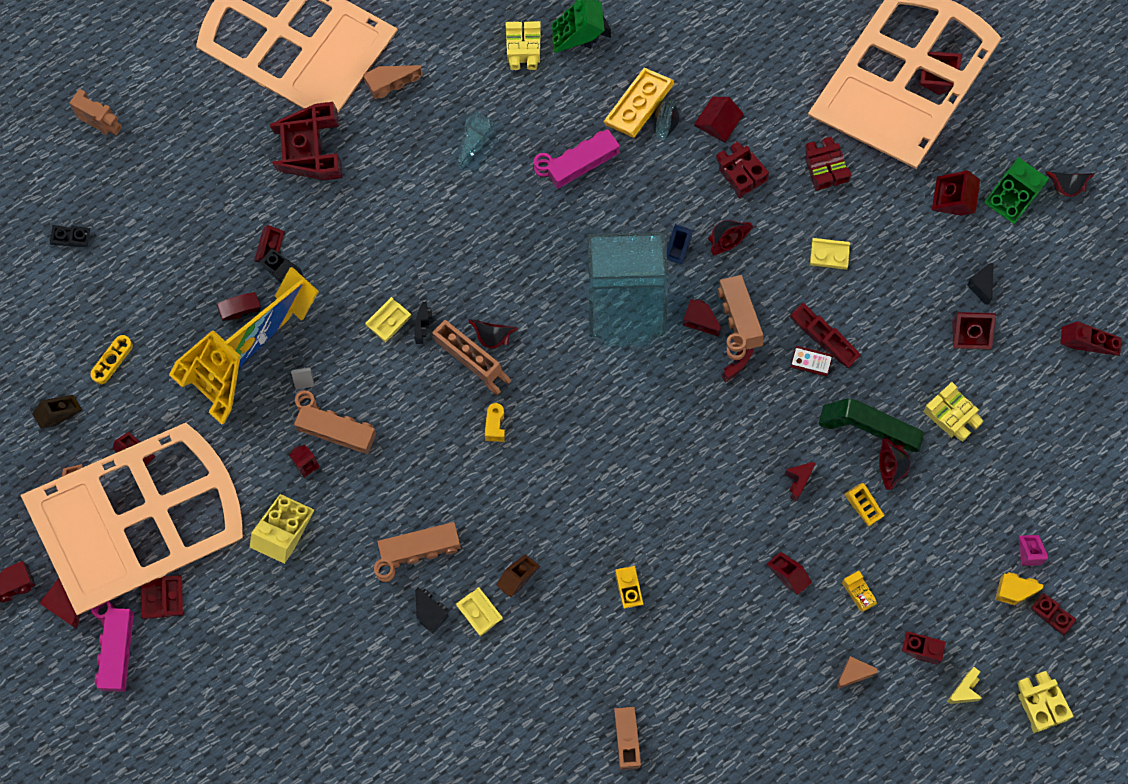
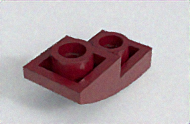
M255 292L238 295L217 303L222 321L239 319L241 314L259 312L261 308Z
M753 348L746 350V354L742 359L734 360V363L724 368L721 377L725 383L735 377L746 366L754 352ZM743 350L738 351L736 355H740Z
M1044 593L1031 607L1040 618L1063 636L1067 634L1076 622L1075 617L1060 608L1059 603Z

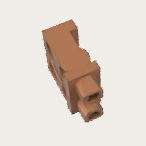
M79 89L69 102L78 119L101 130L103 134L107 135L110 132L117 135L122 129L121 124L117 123V116L112 113L110 107L107 105L103 107L100 102L89 100L85 91Z

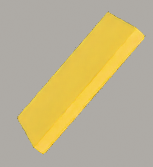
M643 68L603 121L604 124L635 138L675 84L674 80Z

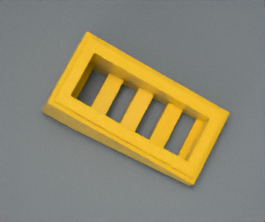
M864 483L858 484L844 494L867 526L872 525L885 516ZM860 491L862 494L856 498L854 495ZM866 498L867 501L860 505L859 501ZM869 504L872 506L866 511L863 510ZM875 510L877 514L868 518L867 515Z

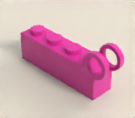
M608 129L599 131L593 138L588 141H582L574 149L566 150L558 158H551L547 153L536 155L534 158V171L540 177L549 176L556 188L559 189L620 153V145ZM540 157H546V158H548V160H546V159L538 160V159H539ZM541 163L548 164L546 167L539 166ZM547 170H548L547 173H540V172H539V171H547Z
M108 601L97 606L96 609H91L92 614L102 621V626H104L103 634H100L99 639L100 646L102 647L101 653L97 657L99 673L95 675V685L101 691L125 692L134 612L130 609H115L113 604ZM103 605H108L107 612L99 615V609Z

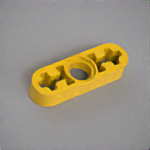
M125 335L118 336L93 367L91 378L95 383H106L132 350L133 344L129 337ZM120 342H122V343L125 342V343L127 344V346H126V347H123V346L121 347V346L119 345V343H120ZM114 355L117 357L114 364L107 363L109 356ZM103 372L104 376L98 377L96 374Z

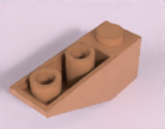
M420 65L379 66L363 74L365 84L374 99L384 98L389 92L399 90L405 84L415 82L423 76Z
M635 707L614 708L620 770L639 769L641 763Z

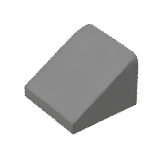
M310 368L291 371L296 389L314 386L313 373Z

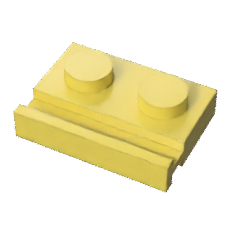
M813 238L810 265L847 270L850 242Z
M391 297L365 324L386 343L412 316Z
M479 587L456 603L458 609L479 636H482L495 626L496 623L503 620V617Z

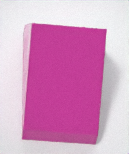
M1039 535L1019 536L1021 565H1042L1048 559V555Z

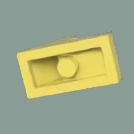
M973 667L947 702L954 704L975 702L982 699V697L969 688L973 689L980 680L977 677L980 671Z

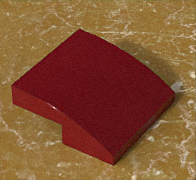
M163 576L140 586L141 619L183 615L182 576Z

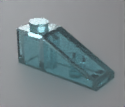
M477 111L470 115L465 122L458 159L460 170L465 168L495 130L494 122Z

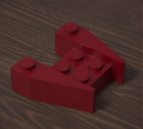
M334 102L313 104L270 124V128L275 135L281 134L282 160L272 161L277 171L320 180L343 178L342 163L338 154L321 155L320 129L339 127L338 110Z

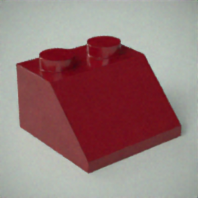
M969 170L937 176L932 210L959 216L976 213L980 179Z

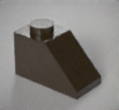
M74 395L42 400L32 415L39 427L44 429L59 425L81 412L82 409Z

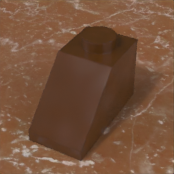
M525 554L506 568L496 586L512 597L523 588L540 566Z

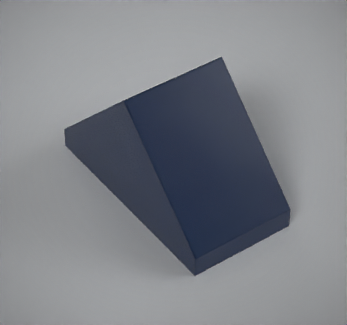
M675 224L664 258L682 264L692 240L693 230Z

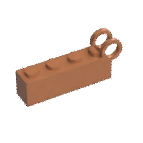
M742 275L721 279L720 288H717L718 297L723 299L724 302L722 303L723 311L729 316V328L734 330V333L727 338V355L733 360L742 359L747 349L763 346V333ZM730 350L735 352L743 350V352L735 356L730 353Z
M444 320L432 332L436 343L482 379L487 388L494 394L499 395L501 392L493 383L497 376L506 384L511 382L510 378L502 371L499 362L447 320Z
M300 391L296 395L295 403L299 414L294 426L297 431L368 455L376 436V431L371 424L365 422L360 424L351 417L345 416L342 418L333 411L327 410L325 412L319 410L320 408L316 406L313 394L309 391ZM304 399L311 400L307 406L300 405Z
M451 522L377 541L381 559L375 563L374 572L380 581L388 582L394 578L395 568L399 567L401 563L414 564L419 562L421 558L434 559L441 553L446 552L447 555L456 553L457 549H461L455 523ZM382 566H389L391 568L390 572L386 575L379 574V569Z

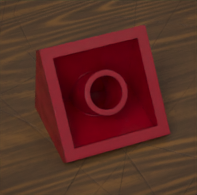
M928 52V56L960 70L962 54ZM922 70L920 85L938 95L951 91L953 88V83Z
M712 97L694 126L726 143L744 113L730 97Z
M957 312L952 321L953 348L992 349L996 313Z

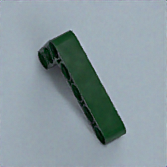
M849 398L823 405L818 423L821 427L828 429L852 425L881 439H890L894 445H902L903 449L910 450L911 452L920 451L924 432L860 401Z

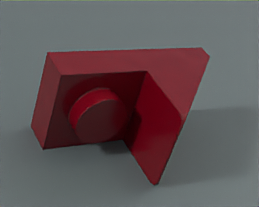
M809 462L785 471L784 475L796 480L789 490L792 492L790 499L798 501L816 463Z

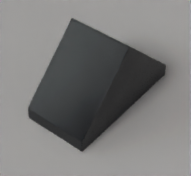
M989 263L970 278L967 284L986 305H989L993 297L994 263Z

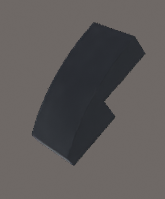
M53 225L50 245L88 247L91 228L74 225L69 228Z
M427 301L422 302L416 316L414 328L416 344H423V337H426L425 326L429 325V319H432V308H428Z

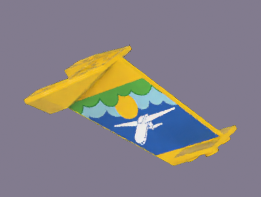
M293 267L289 268L275 294L277 299L226 341L214 330L211 331L175 362L169 376L181 387L191 383L213 402L209 413L221 425L224 424L232 410L238 369L290 319L292 313L300 320H303L319 291Z

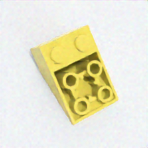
M280 494L252 531L250 548L285 564L303 534L314 509Z

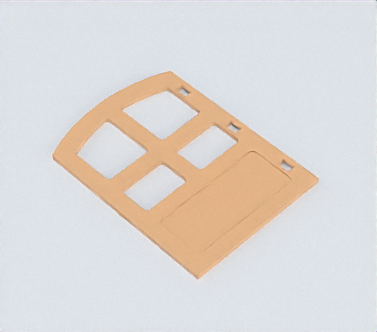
M214 0L202 23L196 48L303 109L317 103L334 102L339 112L364 78L363 74L370 70L398 29L347 0H329V2L319 0L331 7L332 10L314 35L307 37L289 27L290 22L307 0H289L276 18L271 17L243 0ZM229 8L267 29L247 58H241L214 42L221 19ZM369 19L377 23L375 27L367 23ZM279 38H284L302 48V51L282 78H276L258 67Z
M884 0L808 112V116L917 169L1001 41V37L980 16L952 0ZM899 4L918 6L939 12L915 48L906 46L880 33ZM951 19H955L982 41L963 71L927 55ZM871 46L879 48L906 62L894 81L889 82L858 67L859 62ZM981 50L987 52L983 59L978 57ZM917 69H923L954 84L942 104H935L905 89ZM952 95L958 96L953 104L949 102ZM923 139L928 141L924 149L919 146Z
M183 423L21 495L76 615H80L243 539L240 504L230 475L210 444L187 423ZM170 436L171 441L164 445H161L158 441ZM178 442H183L203 463L209 474L170 493L160 495L143 462V458ZM114 460L115 466L104 470L102 465ZM128 466L145 499V503L121 515H117L99 478L119 468ZM56 486L58 491L47 496L45 490ZM211 489H217L224 513L225 530L190 547H185L168 514V509ZM152 517L170 551V555L146 567H141L124 530Z

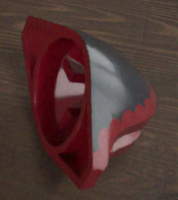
M1045 171V174L1053 181L1055 190L1060 195L1067 197L1076 196L1081 191H1086L1087 181L1094 176V173L1065 174Z
M734 220L719 222L713 228L712 235L708 237V240L712 243L711 252L713 256L736 247L752 230V223Z
M469 319V323L477 332L479 342L487 348H497L502 344L508 345L510 334L518 330V327L490 324Z
M887 438L882 439L879 457L880 472L886 490L893 489L896 482L905 477L910 469V459L903 450V446L894 445Z

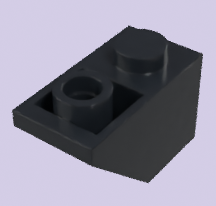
M272 248L260 261V264L280 283H282L291 267L303 276L299 267Z
M417 587L415 590L417 620L434 634L449 617L446 612L448 608L440 601L436 603L432 600L433 595L426 589L421 590Z

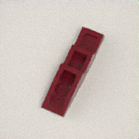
M804 302L789 315L809 337L829 354L833 355L845 367L849 368L861 355L835 327L832 328L820 315L816 316Z

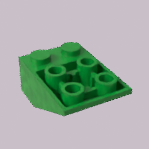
M577 0L552 23L553 49L555 53L593 41L604 31L602 2L598 0Z
M1018 157L984 203L1015 224L1050 179Z

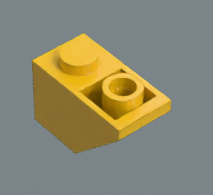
M635 566L616 569L615 577L623 608L643 605Z
M1004 573L1000 578L995 600L1016 605L1039 593L1044 585L1039 584L1037 580L1032 578L1022 579L1015 573Z

